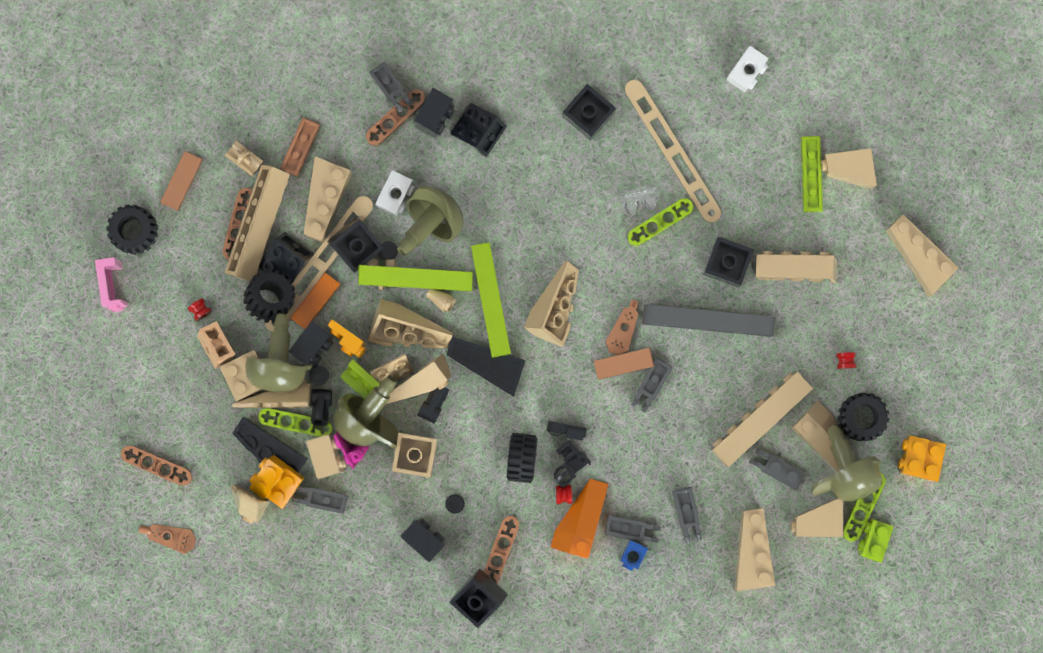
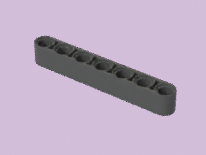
M644 305L642 324L774 337L775 317Z

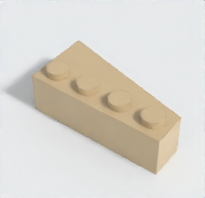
M901 215L886 230L897 250L905 259L906 264L914 273L918 283L921 284L927 297L932 296L959 268L904 215Z
M764 509L744 510L741 513L734 590L743 591L775 586Z

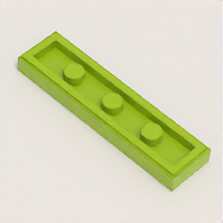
M801 136L803 212H823L821 136Z

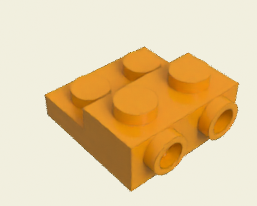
M331 320L328 324L331 328L329 332L341 340L339 342L342 346L341 350L350 357L355 355L361 358L367 350L365 348L366 344L337 322Z
M911 435L907 436V439H904L902 443V450H904L903 458L900 457L898 462L900 474L938 482L946 444Z
M273 455L269 459L265 458L260 463L259 467L261 470L259 473H255L249 480L251 483L249 489L262 499L268 498L283 509L304 477Z

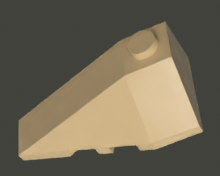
M565 261L531 309L524 326L535 337L561 347L564 346L570 331L571 323L567 322L569 312H573L571 296L576 293L579 270L570 262Z
M381 299L373 318L368 341L384 346H393V343H403L404 347H410L411 344H421L423 348L446 349L453 333L400 304Z
M443 353L422 367L416 374L408 377L401 385H397L393 392L390 393V399L386 404L431 392L437 387L441 390L448 385L449 382L447 380L452 375Z
M304 380L296 390L289 392L268 391L233 403L232 408H312V385L307 384V380Z
M817 400L791 429L838 472L840 469L830 448L832 443L829 440L827 429L837 423L832 414Z
M232 484L231 490L238 512L243 516L242 519L251 524L259 522L269 501L236 484Z

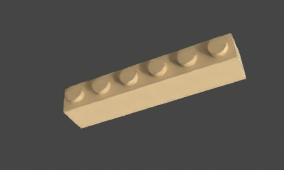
M261 165L225 274L250 282L255 274L257 275V270L290 174L271 166Z
M790 372L782 379L784 383L780 387L776 385L768 392L770 396L766 400L762 398L754 405L756 409L752 413L749 411L740 418L742 422L738 426L735 424L726 431L728 435L724 439L720 437L712 444L714 448L711 451L726 467H730L813 389L798 372L794 374Z

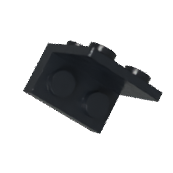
M470 103L450 134L471 145L481 155L487 157L507 125L498 116Z
M284 232L275 238L259 264V268L264 272L271 270V273L276 270L279 271V275L285 274V278L292 281L290 285H292L304 265L314 256V253Z

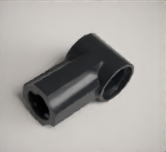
M437 387L431 391L426 401L424 400L417 416L435 424L449 389L444 387L439 390Z
M312 389L311 424L316 427L328 425L329 407L332 406V389Z

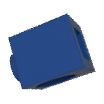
M629 540L619 561L623 562V567L631 571L634 568L638 570L648 548ZM630 551L638 553V559L635 562L628 560V553Z

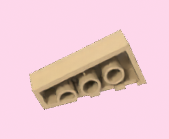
M316 156L314 158L304 235L323 243L332 225L352 172L349 169Z
M762 251V254H757L756 278L758 280L784 281L785 278H789L790 281H804V279H808V281L813 282L830 279V283H837V259L830 252H820L819 255H812V252H800V255H792V252H781V255H773L771 251Z

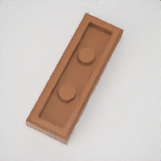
M304 117L302 118L280 170L296 177L299 176L320 129V124Z
M184 151L161 199V204L179 211L203 161L201 158Z
M650 348L594 361L598 380L655 367Z

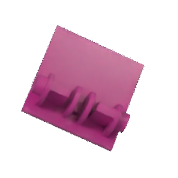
M336 432L334 442L344 453L345 462L354 469L368 451L369 445L363 447L352 444Z

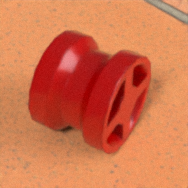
M204 298L197 300L187 308L189 312L193 313L196 322L212 312L205 305Z
M837 353L836 358L839 360L837 369L857 368L854 362L856 353Z
M556 485L557 504L562 502L572 504L571 485L566 487Z

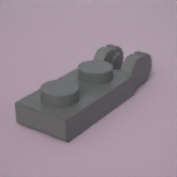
M385 61L369 72L399 113L402 111V107L395 100L397 97L402 95L406 104L409 106L412 104L405 93V89Z
M657 357L654 360L655 367L649 369L631 404L635 407L640 401L642 394L647 396L648 400L644 403L641 410L644 413L647 411L652 400H655L673 368Z
M757 448L755 453L768 459L766 464L762 465L755 459H751L749 463L761 469L763 473L796 490L805 473L772 454L769 455Z
M301 486L296 491L307 492V500L292 497V502L341 514L345 513L348 499L346 494Z
M687 487L672 491L685 543H690L687 527L692 526L695 529L696 539L698 541L702 540L699 528L700 521L692 488Z
M608 515L604 534L642 542L644 540L658 543L656 537L644 536L645 528L652 531H660L661 527L649 525L646 522Z

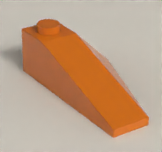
M589 479L555 529L550 548L586 559L589 558L608 488L607 483Z

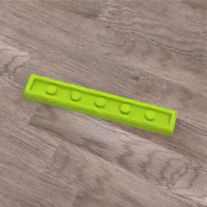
M490 242L473 245L471 250L492 358L511 354Z
M368 265L358 266V285L472 291L473 272Z

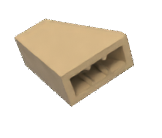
M871 148L826 154L823 160H821L822 171H825L827 177L868 189H874L877 186Z
M835 498L795 516L794 521H791V532L796 537H843V501Z

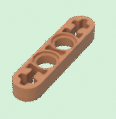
M415 89L407 94L411 101H413L412 96L414 94L416 96L421 95L419 103L415 101L411 104L414 107L412 110L403 99L398 102L401 107L404 106L408 109L407 115L399 116L395 106L366 133L367 142L371 146H378L424 104L425 96L422 91ZM391 119L394 122L393 128H384V121ZM380 126L386 134L383 135L381 132L378 135V141H371V134H377L380 131L377 127Z
M243 188L237 194L222 252L227 260L230 258L227 250L232 248V243H229V240L236 241L231 233L236 228L240 229L242 223L241 220L237 219L236 214L240 210L246 211L245 207L239 206V203L242 205L244 203V199L241 196L245 195L246 192H249V196H251L252 190L249 188Z
M126 446L121 451L123 461L173 483L185 486L192 481L190 470L140 448ZM133 449V454L140 456L138 464L136 463L138 460L131 457L127 459L126 451ZM147 456L153 459L151 467L143 465V459ZM163 464H168L171 467L168 475L161 473L160 469ZM175 467L178 468L176 472L179 474L186 472L188 480L180 482L181 478L175 475L174 479H172L171 476L175 472Z
M508 516L502 521L484 569V573L488 576L491 573V570H487L488 566L494 570H500L499 574L495 572L493 576L496 579V584L499 582L519 528V522L514 516ZM510 519H513L516 525L515 528L510 530V533H513L512 538L506 534H501L502 530L506 532L507 525H505V522H509ZM502 537H506L509 540V546L504 549L498 545V540ZM496 555L500 556L503 560L502 564L498 567L493 566L491 563L492 557Z

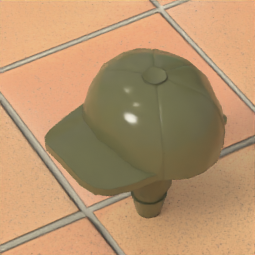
M429 186L419 187L407 200L406 204L407 211L415 223L406 231V237L401 240L397 251L405 256L414 250L415 246H420L429 235L442 242H452L458 236L464 224L463 213L454 198L441 189Z
M277 314L274 331L271 332L268 359L246 357L245 370L247 378L252 385L270 392L296 390L303 383L306 370L312 368V364L298 365L288 363L290 333H288L289 321L287 314Z
M388 375L379 383L378 387L375 386L365 400L355 394L341 396L333 417L337 432L345 440L358 446L365 447L380 440L395 449L397 447L398 430L391 422L381 416L379 412L390 399L389 395L393 392L397 380Z
M836 424L828 427L829 440L832 443L830 448L840 471L816 482L811 489L813 495L816 497L832 491L837 498L848 502L865 498L874 493L882 482V476L879 471L881 461L876 459V457H868L857 461L849 440H845L844 433Z

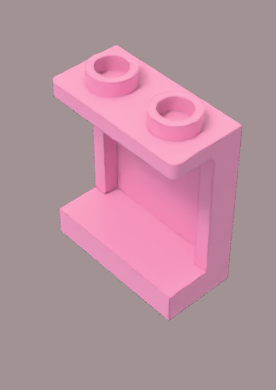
M115 257L95 260L102 306L112 310V312L123 311V307H128V302L122 299L116 300L111 272L123 269L122 262Z

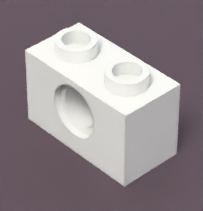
M749 46L729 74L727 81L743 92H746L748 88L752 90L757 83L756 76L759 73L762 75L769 66L766 64L769 58ZM749 66L753 69L754 73L747 74L744 68Z
M392 170L375 203L376 207L394 216H398L399 213L402 214L407 204L404 202L406 197H410L415 189L413 180ZM394 190L402 192L398 199L392 198L391 193Z

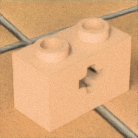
M217 321L199 329L197 337L215 369L233 360L235 353Z

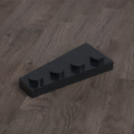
M452 337L447 352L448 357L514 397L526 360L511 355L492 358L489 348Z
M242 417L232 433L257 458L259 463L265 458L269 459L275 455L299 473L308 460L307 457L245 417Z

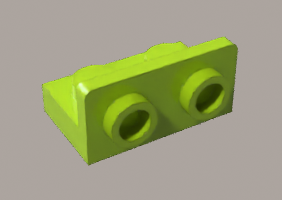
M354 360L348 364L347 369L340 376L364 400L375 386H379V382Z
M870 519V522L867 521L863 530L866 533L864 540H860L857 551H860L859 556L882 563L894 526L875 519Z

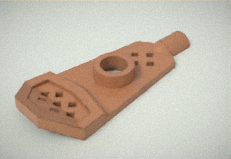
M632 299L629 307L623 309L605 341L610 353L621 355L629 351L638 317L636 311L638 301ZM627 324L628 330L623 331L621 325Z
M155 524L150 527L141 525L139 528V533L147 534L149 540L182 554H186L194 549L196 538L190 529ZM165 533L171 535L169 540L164 539Z

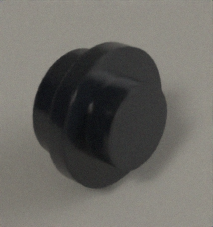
M390 241L382 243L381 245L384 249L379 252L381 258L384 260L395 259L398 254L396 244Z
M316 366L310 372V379L316 385H323L329 379V372L323 366Z
M453 494L446 499L445 506L450 513L457 514L463 510L465 502L460 495Z

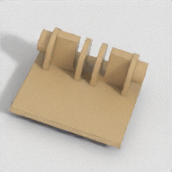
M403 354L370 373L380 383L388 375L396 380L406 378L410 373L414 372V369L407 356Z

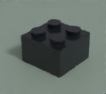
M586 84L562 112V117L591 141L614 115L616 108L591 86Z
M432 88L414 119L415 127L433 138H436L437 135L441 136L446 127L445 121L447 118L450 120L455 112L453 99Z
M357 217L327 240L329 245L354 273L358 271L359 265H365L384 249Z
M717 237L703 275L739 288L742 285L754 249Z
M311 321L290 348L289 353L305 365L312 364V366L316 367L322 359L320 355L323 351H328L334 344L332 342L334 337Z
M423 518L421 520L415 519L400 537L426 561L431 562L446 545L443 542L445 538L437 531L433 533L429 529L431 525Z
M479 568L455 593L449 603L474 626L479 628L502 605L508 594Z

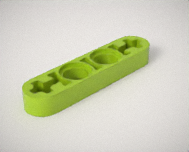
M687 198L680 199L638 225L627 236L629 244L640 246L682 220L692 212V202ZM681 203L684 205L688 204V212L682 210L678 213L680 217L677 218V214L672 208L675 207V210H678L681 207ZM666 212H670L674 217L670 223L663 220V214ZM650 222H654L657 225V231L654 233L647 230V224ZM643 227V230L646 233V235H648V237L645 238V235H642L639 238L640 242H637L636 240L632 241V233L638 235L642 232L640 228Z
M270 408L262 409L259 413V421L271 427L318 437L331 435L333 431V426L329 421L328 425H326L329 428L328 432L326 431L324 434H321V430L315 429V433H312L313 424H311L308 430L300 428V422L307 419L311 423V417ZM267 411H269L271 416L277 417L276 413H280L277 419L278 425L274 424L276 420L269 419L268 422H265L263 414H267ZM285 415L290 416L292 419V423L289 426H283L281 423V419Z
M880 473L882 476L881 485L877 489V493H872L873 501L867 504L863 501V498L856 500L843 527V537L847 541H856L861 536L885 485L886 480L882 473ZM857 510H862L865 513V517L861 521L855 519L854 514ZM851 520L861 524L860 528L856 526L854 529L856 536L849 538L847 529H852L854 524H850Z

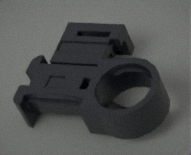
M548 421L546 431L554 436L566 434V438L583 441L587 428ZM551 432L560 433V435H555Z
M570 440L556 450L559 455L562 454L564 456V462H567L568 465L564 463L554 472V479L560 485H567L576 477L575 473L587 464L591 465L590 460L582 451L579 452L581 455L577 453L578 450ZM560 469H568L558 478H556L557 472ZM571 473V477L567 482H559L566 475Z

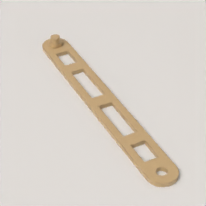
M638 80L629 81L625 86V93L703 219L710 223L716 222L721 216V210L643 84ZM645 97L652 108L646 114L643 113L637 103V100ZM656 118H658L674 144L668 149L665 148L650 124ZM678 153H680L696 181L689 185L672 159ZM700 188L709 200L703 206H701L694 195V192ZM713 210L714 216H709L708 211Z
M361 196L354 201L292 283L296 287L312 265L319 270V273L301 296L296 294L294 305L287 313L288 320L338 256L334 251L326 263L318 258L329 244L327 240L345 226L343 224L352 212L357 214L363 222L372 211L373 203L368 197ZM270 320L269 323H265V326L272 332L274 331V326Z

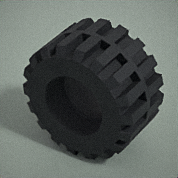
M129 204L125 205L124 208H117V212L113 211L111 214L113 217L111 219L108 218L107 221L109 226H106V230L109 232L107 236L111 240L112 245L122 252L136 255V253L142 254L144 250L148 251L151 249L150 245H154L156 242L154 240L155 237L158 238V225L155 223L157 221L152 214L138 205L130 206ZM138 219L142 223L140 236L134 240L125 239L123 236L124 225L129 220Z
M266 270L265 273L261 271L258 275L255 274L246 287L243 295L245 297L243 302L247 304L245 309L247 311L250 310V315L252 317L255 315L258 321L263 319L264 323H269L270 320L274 323L277 314H287L295 301L296 293L293 292L295 287L290 285L292 281L286 279V275L283 273L279 275V271L274 270L273 273H271V270ZM260 291H272L278 297L279 302H267L262 298Z
M859 393L843 401L842 407L838 411L840 414L837 417L840 421L839 427L843 429L845 435H848L852 440L861 442L874 440L883 434V431L888 427L887 422H889L890 418L887 415L889 410L885 408L887 405L881 401L880 397H876L872 393ZM859 406H867L874 416L872 425L866 429L858 427L853 419L854 411Z
M512 433L510 436L506 474L508 481L532 483L538 440L536 435Z

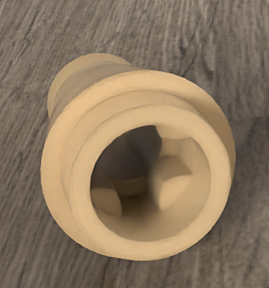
M430 289L426 295L442 312H449L456 302L453 295L439 290Z

